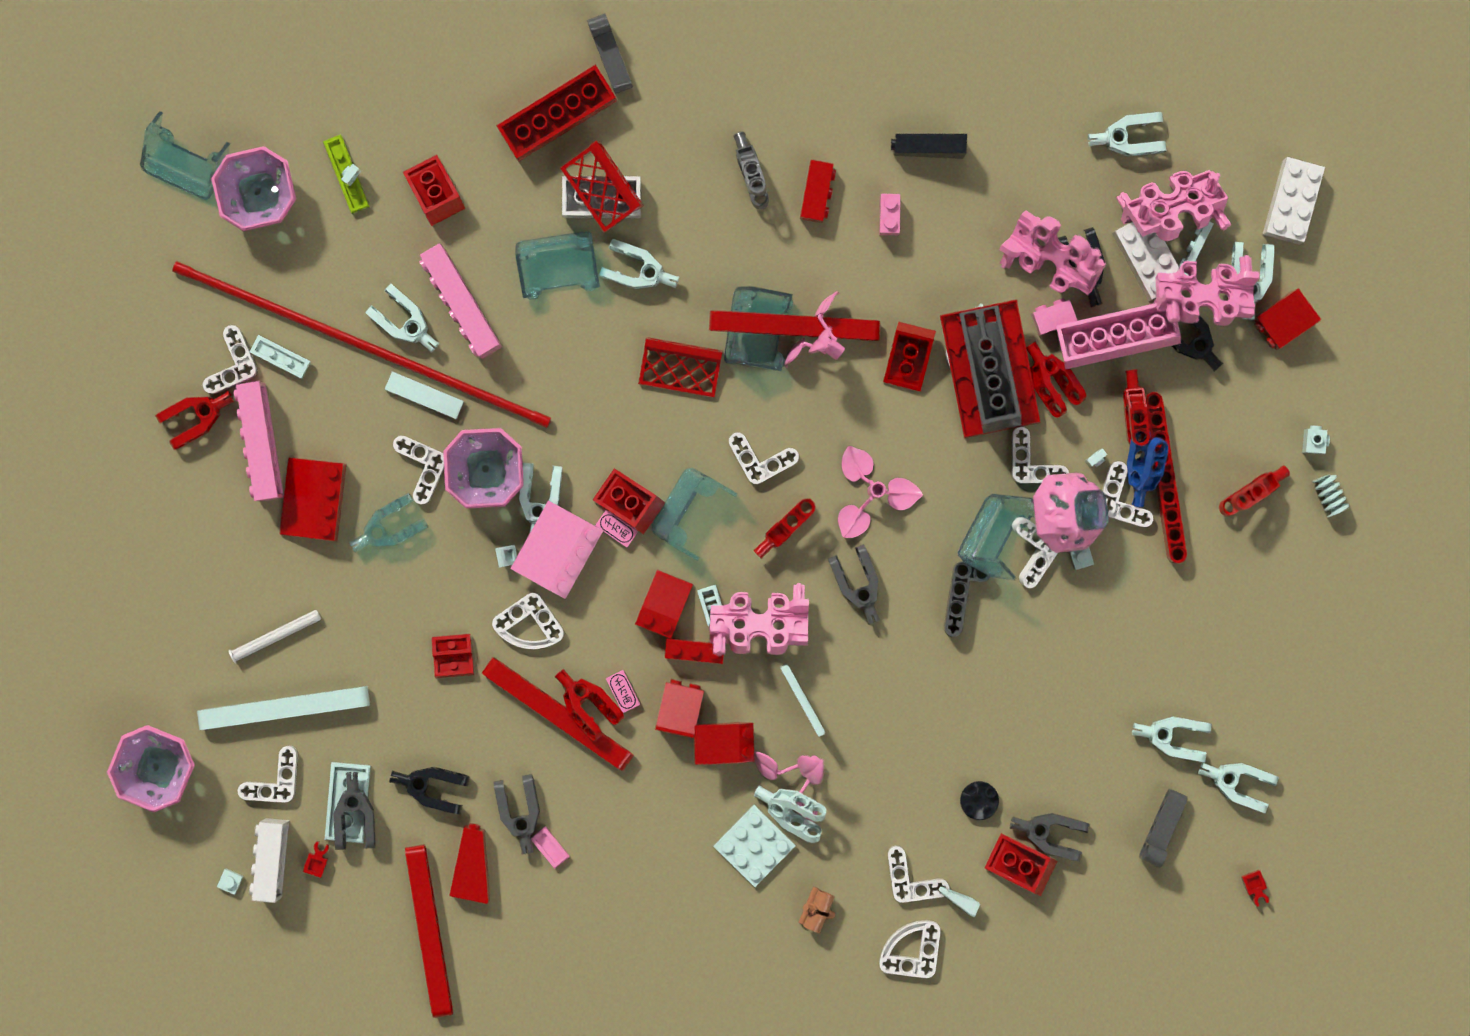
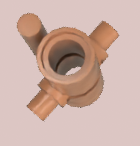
M813 886L807 903L803 906L799 923L809 930L820 933L825 920L835 917V912L830 910L835 896Z

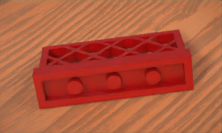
M596 140L590 147L560 168L604 232H607L634 211L644 206L600 141ZM589 152H592L595 157L594 166L584 164L585 155ZM573 164L579 165L578 177L571 176L567 168ZM583 166L593 168L592 179L581 178ZM596 169L605 171V182L595 180ZM581 180L591 182L589 193L580 190ZM594 182L604 184L603 195L592 194ZM607 185L616 187V198L606 196ZM592 196L602 198L600 209H595L591 206ZM605 198L615 200L613 212L603 210ZM618 201L626 202L630 209L624 214L618 213ZM603 212L613 214L612 222L607 226L602 222Z
M647 337L638 384L715 397L723 351ZM648 350L657 352L660 359L651 364L647 358ZM670 354L675 355L680 361L671 368L664 359ZM688 358H694L698 363V366L691 371L684 364V361ZM663 361L668 370L659 376L653 366ZM708 361L717 363L716 370L711 374H708L702 366ZM682 364L687 374L678 379L673 369ZM701 367L706 377L697 382L691 373ZM650 368L657 376L653 381L643 380L644 372ZM668 372H671L676 379L671 385L665 384L661 378ZM689 375L695 385L685 388L680 381ZM709 379L713 385L712 392L703 391L699 384Z

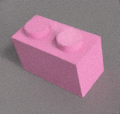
M881 194L879 235L898 236L900 233V194Z
M1062 298L1054 301V305L1048 308L1046 305L1035 308L1036 312L1031 315L1039 336L1057 330L1056 326L1077 321L1070 300L1065 301Z

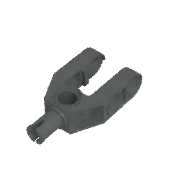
M738 132L733 137L738 148L736 150V158L740 170L742 171L753 206L756 209H764L769 204V197L756 151L753 145L748 144L745 132ZM755 183H760L758 186L752 187ZM757 196H764L766 198L763 203L755 202Z
M863 544L855 547V550L869 582L867 586L852 591L837 555L828 558L841 593L857 608L864 610L870 625L874 623L871 615H873L875 622L880 621L874 606L875 601H877L878 577ZM861 590L868 591V600L861 601L858 594Z
M347 772V790L342 793L333 813L335 850H346L345 811L354 812L361 810L365 817V849L375 848L374 808L365 792L358 788V772ZM350 797L357 798L358 805L351 806L348 799Z
M532 774L522 776L529 815H521L515 818L510 815L508 810V796L505 794L503 780L494 782L500 820L514 837L517 836L519 838L522 855L527 854V849L528 854L534 852L530 835L535 831L540 812ZM523 819L527 822L525 830L518 828V820Z
M1054 813L1031 817L1029 821L1012 817L1011 821L1017 824L1010 823L1009 828L1026 832V836L1045 853L1080 862L1081 851L1046 842V839L1049 835L1051 824L1088 833L1089 823ZM1042 825L1044 827L1043 833L1036 835L1035 828Z

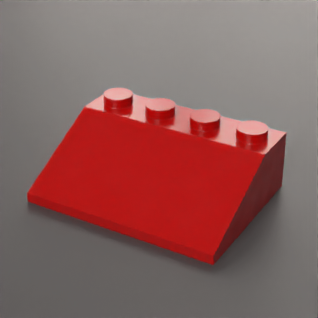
M288 457L279 534L338 541L347 464Z

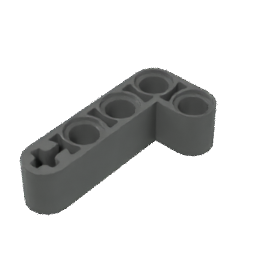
M604 13L587 20L614 93L617 94L632 88L633 85L606 14Z
M958 562L954 565L944 621V631L947 635L956 637L962 632L970 580L977 582L987 581L991 576V571L986 565L970 562ZM959 565L967 567V573L964 576H960L957 572ZM979 568L986 570V576L983 579H979L976 575ZM957 584L964 586V592L961 595H957L954 592V587ZM954 603H959L961 606V611L958 614H953L951 611V606ZM949 616L960 617V621L955 620V626L958 627V630H954L953 633L948 629V626L953 623V619H949Z
M1168 789L1140 851L1139 858L1159 868L1163 866L1167 857L1166 848L1187 803L1188 796Z

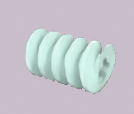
M1328 474L1312 481V483H1319L1315 490H1322L1318 497H1325L1321 504H1328L1324 511H1331V514L1327 517L1339 514L1349 507L1348 503L1342 504L1346 497L1339 496L1343 493V489H1336L1340 482H1333L1337 475Z

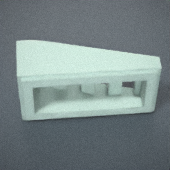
M716 585L697 590L709 629L711 613L708 614V611H711V605L706 606L705 604L717 601L716 604L712 605L722 606ZM711 593L715 595L706 599L703 598V596Z
M941 886L939 888V891L967 914L975 917L980 906L978 901Z

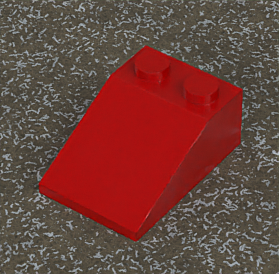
M438 155L403 172L431 226L466 209Z
M898 322L883 382L921 392L936 331Z
M615 468L593 498L594 502L643 535L665 505V502L657 495Z
M657 570L635 625L671 639L693 584Z
M729 722L694 725L696 765L754 762V723Z
M1001 833L984 868L1041 896L1058 861Z

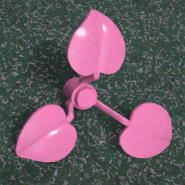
M838 291L824 299L815 313V317H818L825 330L813 344L805 342V338L797 341L787 355L784 364L786 368L797 357L801 349L806 346L810 347V354L820 351L823 354L827 353L834 360H837L844 352L845 348L837 342L838 338L832 334V328L828 327L823 320V315L831 305L834 297L840 294Z
M852 446L846 448L842 457L841 467L843 474L850 481L854 482L862 478V480L869 483L870 486L867 492L870 497L860 509L855 505H848L839 512L838 525L844 538L859 536L867 530L870 524V516L862 511L873 499L888 494V503L896 510H905L923 496L915 484L904 478L891 480L888 483L889 491H887L883 483H874L872 480L867 479L864 475L872 472L873 460L867 452Z
M754 752V760L759 772L769 780H775L777 774L781 775L799 768L801 774L807 778V781L800 790L802 794L810 782L818 785L822 781L824 764L823 759H819L817 756H800L796 765L778 770L777 763L771 757L760 752ZM796 802L798 806H805L802 802ZM817 811L812 812L814 815H818Z

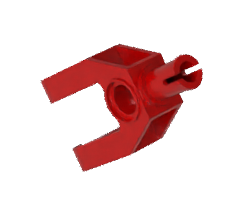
M1036 341L1026 347L1035 362L1033 363L1034 366L1030 368L1034 389L1052 416L1056 418L1063 416L1067 412V407L1061 398V394H1058L1050 382L1051 376L1054 377L1070 403L1079 405L1086 400L1087 395L1072 370L1065 369L1063 361L1053 354L1048 357L1047 355L1044 356ZM1063 376H1066L1068 378L1069 383L1065 381ZM1045 388L1048 389L1050 395L1047 394ZM1074 392L1079 395V399L1075 396ZM1056 404L1060 407L1061 412L1057 409Z
M1138 369L1125 370L1127 388L1123 391L1127 441L1130 444L1132 438L1134 444L1138 446L1146 445L1150 440V430L1144 388L1139 386ZM1134 414H1137L1139 416V423H1136L1134 421ZM1139 431L1144 432L1141 434L1142 439L1146 435V439L1142 443L1138 442L1135 438L1136 433Z
M227 391L215 399L212 397H188L156 414L155 416L159 424L171 417L179 416L180 412L192 407L201 420L200 424L172 438L169 441L174 450L179 449L208 433L220 417V409L235 402L234 398H231V393ZM208 405L210 412L205 416L202 413V408Z
M1283 465L1273 473L1271 471L1266 472L1255 478L1252 482L1222 500L1219 504L1220 513L1229 517L1239 511L1250 508L1279 488V482L1290 476L1289 469ZM1239 497H1243L1246 503L1242 502ZM1226 502L1232 504V512H1228L1225 509Z
M808 498L801 500L765 533L766 539L753 551L762 559L773 547H780L814 513L815 503ZM808 502L811 504L812 509L809 513H804L801 510L802 503ZM791 515L795 516L798 520L797 525L794 527L789 526L787 523V518Z
M562 669L555 675V678L566 689L563 698L570 718L592 741H596L603 734L599 726L594 722V718L590 717L581 707L587 699L597 707L611 724L616 725L624 719L622 710L601 687L584 679L574 681L565 669Z

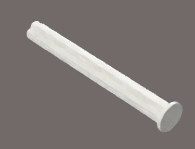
M314 610L234 650L230 649L229 654L236 664L238 660L321 619L320 614L317 610Z

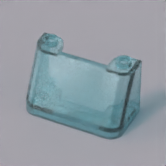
M591 232L550 236L516 243L515 256L523 298L536 299L542 294V290L580 285L586 291H592L600 287L594 241Z
M753 286L737 287L733 294L731 311L783 315L792 309L793 294ZM728 332L724 360L727 364L781 371L785 360L782 353L777 351L780 335Z

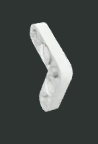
M227 326L223 331L225 342L235 365L207 377L203 381V388L207 393H219L247 381L257 374V366L242 331L236 326ZM231 329L237 331L235 338L238 342L241 340L242 343L231 346V343H235L233 338L228 337ZM241 346L245 349V355L239 358L235 355V350ZM245 365L253 368L250 370V375L248 373L240 374L242 379H240L236 371L237 368L240 372L245 370ZM228 372L235 374V380L232 383H228L225 380V375ZM219 376L221 377V381L225 385L222 387V384L219 383L215 385V390H213L212 388H208V385H210V380H212L213 382L220 381V379L218 378Z
M1018 427L1012 432V477L1017 483H1042L1043 480H1038L1035 476V472L1038 469H1043L1046 472V477L1050 475L1048 468H1052L1051 472H1058L1061 469L1065 474L1069 473L1068 469L1061 465L1030 466V432L1025 427ZM1019 430L1026 434V437L1022 439V444L1026 443L1027 447H1015V443L1020 444L1019 438L1016 437ZM1020 449L1026 452V458L1023 461L1016 458V452ZM1015 463H1027V467L1023 466V472L1026 473L1023 480L1016 476V473L1020 471V466L1016 467Z
M734 433L729 438L731 449L748 480L753 484H759L793 466L799 459V454L795 449L787 448L759 463L743 434ZM735 436L738 438L742 437L741 445L743 448L747 445V450L737 454L736 451L740 449L738 445L732 444ZM788 451L791 454L795 453L794 461L787 460L784 462L786 466L782 467L781 461L777 457L781 455L782 459L785 458ZM744 453H750L753 457L752 462L744 464L741 456ZM772 460L779 464V468L775 472H771L767 467L768 463ZM755 462L758 465L754 467L756 472L760 471L762 474L759 476V481L751 479L753 475L751 469L749 471L745 469L752 466Z
M398 436L393 442L395 451L426 464L413 492L415 502L426 504L430 501L444 470V455L442 452L408 437ZM405 439V444L412 446V442L415 443L411 449V454H408L409 449L407 448L400 450V446L397 445L398 441L402 442ZM418 447L425 449L426 453L422 458H418L415 455V450ZM441 455L440 459L443 462L442 464L438 463L436 469H440L439 472L428 469L429 465L433 467L435 464L433 457ZM432 472L435 475V481L429 484L425 481V475ZM421 483L432 487L431 491L429 489L425 491L427 498L420 501L417 493H422L424 487H420Z
M1120 461L1112 463L1109 467L1102 493L1104 496L1115 497V501L1110 500L1109 506L1112 509L1108 510L1107 513L1105 512L1104 516L1140 527L1150 526L1153 522V515L1150 511L1119 502L1127 475V466ZM1118 465H1121L1120 469L1123 470V473H1119L1117 479H1121L1120 482L1110 480V476L1115 477L1116 471L1113 468L1118 467ZM1110 483H1114L1118 487V491L1115 494H1110L1107 490ZM1124 507L1129 508L1131 511V515L1128 518H1123L1120 515V511ZM1135 510H1138L1136 514L1140 516L1146 513V517L1149 518V521L1144 522V524H1142V520L1138 518H1135V522L1132 521L1135 515Z
M1018 517L1012 524L1013 531L1037 548L1020 573L1019 581L1023 586L1033 588L1038 584L1058 553H1055L1043 544L1044 542L1041 538L1038 541H1033L1032 536L1037 532L1036 525L1026 518ZM1021 523L1029 529L1028 532L1019 527ZM1038 558H1043L1044 560L1041 567H1036ZM1027 576H1030V582L1026 579Z
M285 746L280 750L277 783L244 782L238 787L239 797L244 800L291 801L296 791L298 751L296 748ZM289 749L290 753H293L289 763H293V766H282V763H287V756H284V753ZM288 768L292 771L291 779L283 778L282 771ZM246 785L249 786L250 790H255L256 786H259L257 790L258 797H255L256 793H249L246 796L242 789L246 788ZM263 787H269L272 790L270 797L266 798L261 794ZM275 787H278L277 791H284L287 788L291 795L287 796V799L282 794H278L277 798H274L276 794Z
M892 846L889 849L888 861L894 898L898 902L904 903L944 897L938 890H932L934 894L930 895V888L928 884H932V888L938 887V883H942L943 886L949 889V885L944 879L909 883L904 849L900 846ZM894 850L902 853L899 856V862H904V865L892 867V863L896 864L895 857H891V854H894ZM896 869L904 870L905 876L902 879L894 877ZM906 881L907 884L902 885L907 894L904 895V898H901L900 895H896L900 892L899 885L895 886V883ZM920 885L925 886L927 889L926 894L923 896L916 894V888Z

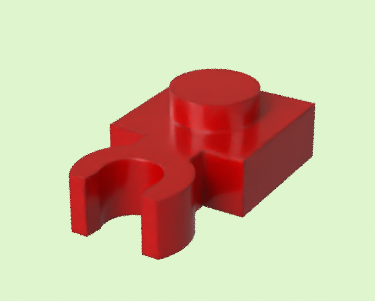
M317 841L314 844L315 854H308L303 872L322 878L328 858L323 856L329 851L330 845L326 844L325 849L320 850L318 847L320 841Z
M1258 869L1241 876L1247 894H1254L1253 903L1257 907L1259 906L1258 899L1260 897H1263L1264 901L1269 903L1268 896L1262 891L1267 889L1261 870Z

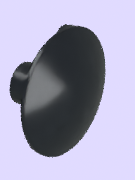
M983 781L970 783L961 793V808L972 819H988L994 815L999 806L998 793L989 783Z

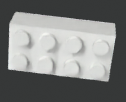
M1290 157L1282 161L1262 235L1298 245L1305 242L1325 167Z
M562 176L563 218H594L566 176ZM581 176V178L592 179V176ZM595 176V180L605 182L606 176ZM624 176L641 200V177ZM581 180L580 190L589 193L591 182ZM594 182L592 194L603 195L604 184ZM607 185L606 196L616 198V187ZM592 196L591 206L595 209H600L602 198ZM605 198L603 210L613 212L615 200ZM618 201V213L624 214L630 209L626 202ZM641 208L626 218H641ZM603 212L602 218L613 217L611 213Z
M1131 222L1113 232L1112 235L1149 302L1156 298V275L1158 273H1176L1179 266L1164 240L1160 239L1156 233L1142 237L1134 223Z
M266 818L260 821L259 825H256L255 836L258 837V840L253 849V856H256V861L251 869L254 883H251L249 894L252 895V901L275 903L282 898L289 820Z

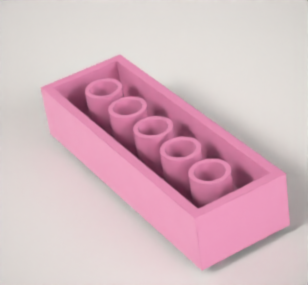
M439 243L420 254L422 258L419 261L424 271L430 272L432 275L429 278L434 288L440 289L441 294L439 296L444 305L450 306L451 311L449 313L454 322L460 323L459 331L464 339L470 340L471 344L468 346L476 357L479 356L483 359L502 348L445 248Z
M1157 303L1056 326L1065 369L1181 344L1178 322L1170 323V321H1167V311H1157Z
M256 381L236 385L237 390H234V397L239 402L240 408L237 409V416L239 421H242L243 427L240 428L241 439L245 440L246 447L243 448L244 458L248 459L249 467H246L248 479L251 478L252 486H249L250 496L254 498V501L261 502L284 498L266 383Z

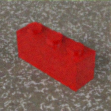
M817 160L810 161L800 219L823 223V219H828L829 207H826L827 199L831 200L833 188H829L830 181H835L837 170L833 169V163Z
M666 639L665 658L723 664L724 654H721V656L713 654L714 643Z

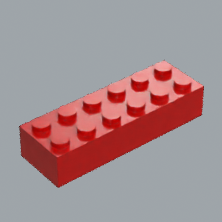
M595 64L496 126L519 162L617 102V99Z

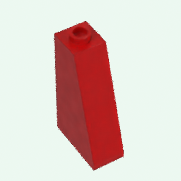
M469 823V826L466 825L463 828L449 896L488 904L490 892L485 829H481V825Z

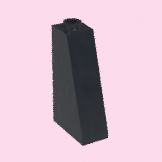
M896 134L895 139H891V150L894 151V156L964 159L967 153V134Z

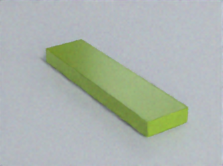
M340 134L323 141L351 214L369 208L370 206L359 178L357 177L351 186L341 180L347 166L351 167L353 164L342 135Z

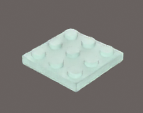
M753 805L713 847L756 887L796 845L760 809Z

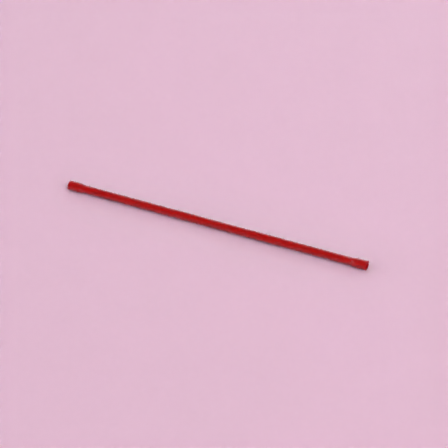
M178 261L175 262L172 268V272L206 284L524 417L535 424L545 428L549 426L551 417L542 413L532 411L199 272Z

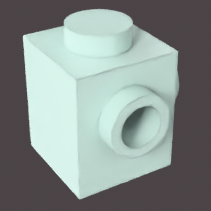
M1310 426V429H1304L1302 453L1326 454V446L1328 447L1330 442L1327 430H1322V426Z

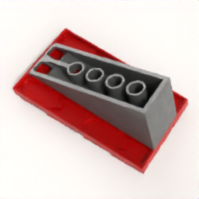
M1017 300L940 315L964 438L1041 423Z

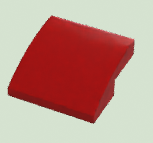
M471 634L432 637L435 678L474 675Z

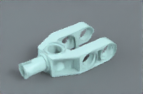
M1162 112L1126 115L1109 126L1105 133L1088 134V140H1090L1088 145L1090 147L1106 144L1109 150L1127 157L1166 152V141L1128 144V134L1126 128L1130 125L1142 124V126H1146L1149 123H1163ZM1119 133L1122 136V141H1115L1113 134Z
M615 239L611 240L609 249L644 261L645 263L641 268L639 278H632L619 271L615 272L604 267L601 268L600 277L634 289L655 287L659 283L676 288L679 276L663 272V267L647 250ZM649 268L655 270V275L652 278L645 276V271Z
M1234 242L1231 266L1235 268L1237 274L1240 273L1239 258L1243 257L1244 242ZM1263 244L1260 279L1254 285V304L1263 298L1272 282L1274 245ZM1254 314V316H1253L1252 318H1242V319H1244V320H1247V319H1249V320H1255V314Z
M390 283L384 291L410 312L412 317L399 329L372 305L365 313L392 337L412 343L420 342L432 353L435 349L430 343L437 348L439 342L427 334L428 327L420 308ZM412 324H417V332L410 334L409 327Z
M524 462V486L520 489L519 501L526 520L531 523V532L539 518L533 515V509L537 506L544 509L546 504L530 503L534 464ZM553 466L552 480L550 482L549 501L556 505H559L562 466Z
M1174 716L1153 722L1151 726L1133 724V728L1140 729V731L1132 730V735L1149 738V742L1166 755L1205 762L1206 752L1171 746L1172 730L1174 727L1210 733L1212 724ZM1164 729L1166 737L1159 739L1158 732Z
M1204 762L1201 764L1200 767L1207 769V771L1199 769L1198 774L1214 779V784L1229 800L1266 814L1269 804L1235 792L1234 789L1238 784L1240 774L1248 775L1274 786L1278 782V776L1243 763L1221 765L1219 768L1207 765ZM1230 773L1232 775V780L1230 783L1226 784L1224 782V777L1226 774Z
M762 786L756 789L754 797L768 804V813L782 828L810 843H816L820 840L821 827L805 817L815 822L824 821L826 808L822 804L798 791L779 789L773 794ZM796 802H802L805 806H798ZM818 811L822 815H814L812 812ZM792 822H798V823H800L801 825H800V826H794V825H792L791 823H792ZM808 831H814L817 835H810Z

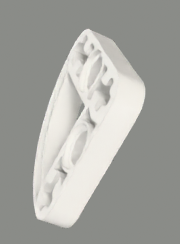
M537 593L526 595L497 615L492 621L494 630L504 640L525 649L545 648L559 642L564 636L563 628L542 597ZM529 597H537V605L539 607L543 605L544 609L534 614L533 610H536L534 605L530 606L528 604L530 602ZM514 607L522 609L523 614L520 618H515L512 615ZM508 612L509 617L514 622L511 624L509 620L504 624V629L502 627L498 628L496 626L498 624L497 620L499 618L501 620L507 618L505 613ZM541 612L549 614L550 619L547 623H542L539 620ZM531 614L547 639L527 641L513 636L507 630ZM554 621L555 625H552L555 630H560L559 638L551 637V629L545 630L544 626Z
M924 920L909 923L898 929L883 947L879 960L881 970L889 974L921 978L932 977L936 971L940 939L939 925L934 921ZM930 925H934V929H937L932 934V939H936V942L931 940L924 941L925 937L929 939V932L926 929L930 928ZM922 930L919 958L890 955L894 946L904 936ZM927 944L934 946L935 950L931 955L924 953L923 949ZM922 957L927 959L934 958L933 961L929 960V967L932 970H929L927 974L921 969L926 965V960H922ZM887 959H890L891 963L897 964L896 960H900L898 964L899 971L896 970V966L892 965L889 967V969H886V966L883 964V962H886ZM905 961H910L913 964L911 971L906 972L902 969V964Z

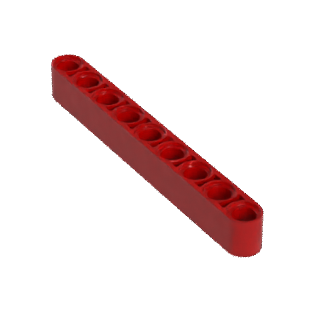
M710 311L709 331L819 338L825 330L818 317ZM823 317L826 325L832 328V334L838 339L880 340V321Z
M1151 392L1145 395L1149 430L1151 433L1150 442L1154 439L1155 435L1160 434L1163 440L1168 443L1164 472L1169 475V481L1163 483L1160 480L1156 486L1166 555L1170 562L1182 563L1186 560L1187 550L1164 403L1159 393ZM1150 396L1157 398L1156 406L1149 404L1148 399ZM1153 415L1160 417V424L1158 426L1153 425L1151 421ZM1162 444L1156 446L1155 452L1160 450ZM1158 461L1153 463V470L1158 466ZM1167 491L1172 494L1170 502H1166L1163 498L1164 493ZM1168 511L1175 513V519L1172 522L1166 518ZM1172 530L1178 532V538L1175 541L1169 537ZM1175 549L1181 551V557L1178 560H1175L1172 556Z
M492 657L482 671V674L619 770L624 771L634 757L630 751L603 732V735L596 741L589 739L570 718L564 705L498 659Z
M423 844L405 847L433 1018L453 1015V1006L426 846Z

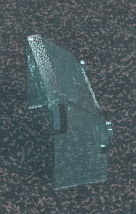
M159 111L145 129L140 162L142 170L196 197L205 200L209 199L214 193L211 178L224 157L229 154L230 143L226 142L219 153L211 152L207 159L173 144L174 136L170 130L161 126L163 112Z
M688 468L680 476L665 505L652 523V532L660 539L698 561L699 556L683 548L687 541V534L682 528L678 527L679 522L697 493L710 497L716 493L718 488L735 498L737 493L694 468Z
M1000 494L988 496L984 500L958 550L959 558L990 577L1015 580L1016 576L998 557L1013 530L1012 524L1014 520L1018 517L1026 518L1029 521L1031 517L1035 518L1033 498ZM1021 523L1019 527L1022 529L1025 526Z

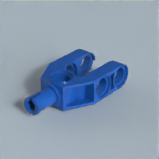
M1142 431L1137 432L1135 435L1136 440L1140 443L1144 442L1146 439L1145 435V437L1141 441H1139V436L1142 433H1144ZM1131 438L1127 470L1129 484L1135 489L1132 505L1135 507H1144L1146 492L1155 490L1163 477L1168 443L1161 438H1154L1151 442L1149 440L1146 445L1142 446L1134 444ZM1161 443L1160 450L1155 452L1156 446ZM1142 451L1141 456L1135 459L1136 453ZM1158 461V466L1153 470V463Z

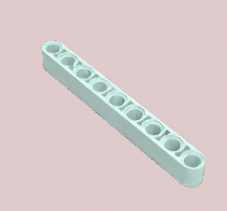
M368 686L198 710L197 717L199 730L365 707L370 706Z

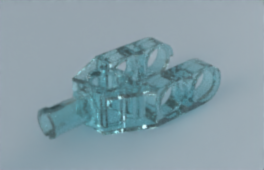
M410 493L375 511L363 529L365 531L364 534L349 542L355 553L369 544L373 546L398 545L429 527L425 519L422 518L394 535L389 536L386 528L381 523L386 516L414 502ZM375 528H380L383 532L382 536L378 539L373 536Z

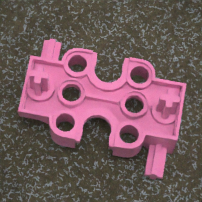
M1208 170L1192 176L1187 171L1174 173L1169 177V186L1174 190L1171 194L1162 193L1158 186L1152 182L1142 187L1137 199L1131 201L1127 193L1124 192L1116 197L1123 209L1121 221L1123 224L1133 222L1142 237L1156 233L1164 241L1178 238L1180 231L1184 228L1178 219V214L1182 212H1188L1193 216V221L1197 225L1198 230L1206 227L1211 218L1215 220L1223 231L1231 226V223L1223 213L1228 196L1218 183L1220 174H1215L1214 171ZM1188 194H1196L1198 199H1190ZM1162 207L1165 212L1158 213L1154 208Z
M1028 211L1023 212L1017 221L1012 235L999 249L1004 253L1000 262L1002 264L1001 267L1010 269L1014 259L1019 257L1020 266L1028 273H1032L1035 269L1039 270L1045 260H1050L1057 269L1049 286L1050 288L1062 293L1069 287H1075L1087 295L1091 293L1106 264L1102 259H1099L1101 256L1100 250L1091 248L1089 242L1080 235H1075L1069 245H1064L1059 242L1057 237L1061 227L1059 221L1052 217H1045L1040 220L1039 217H1035ZM1037 238L1044 241L1045 246H1041L1038 243ZM1069 259L1075 262L1077 266L1072 267L1069 263Z
M1245 255L1239 258L1240 273L1237 274L1235 268L1231 265L1219 264L1216 269L1211 270V283L1204 285L1196 277L1197 262L1185 261L1176 273H1158L1156 275V299L1154 304L1157 303V311H1167V321H1170V323L1179 322V320L1185 323L1198 322L1199 308L1205 306L1213 311L1214 324L1226 326L1235 317L1252 318L1254 316L1253 289L1259 279V272L1252 271L1251 258ZM1187 290L1191 297L1185 298L1181 291ZM1219 294H1226L1228 301L1221 300Z
M801 583L793 585V600L790 602L786 595L772 593L771 598H768V610L760 615L755 614L751 610L752 603L751 598H748V592L734 594L728 605H711L710 643H714L713 654H717V656L725 654V644H729L730 649L735 653H750V642L757 636L766 639L767 653L772 655L785 653L788 645H808L809 599H805V585H801ZM741 603L744 604V606L737 607L736 604ZM781 604L783 607L777 608L775 605ZM737 621H742L745 623V627L737 629L734 624ZM776 622H781L784 624V628L776 630L773 625ZM736 639L744 640L742 643L735 642ZM781 640L783 643L777 644L774 641Z

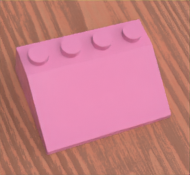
M548 500L510 569L566 599L603 530Z

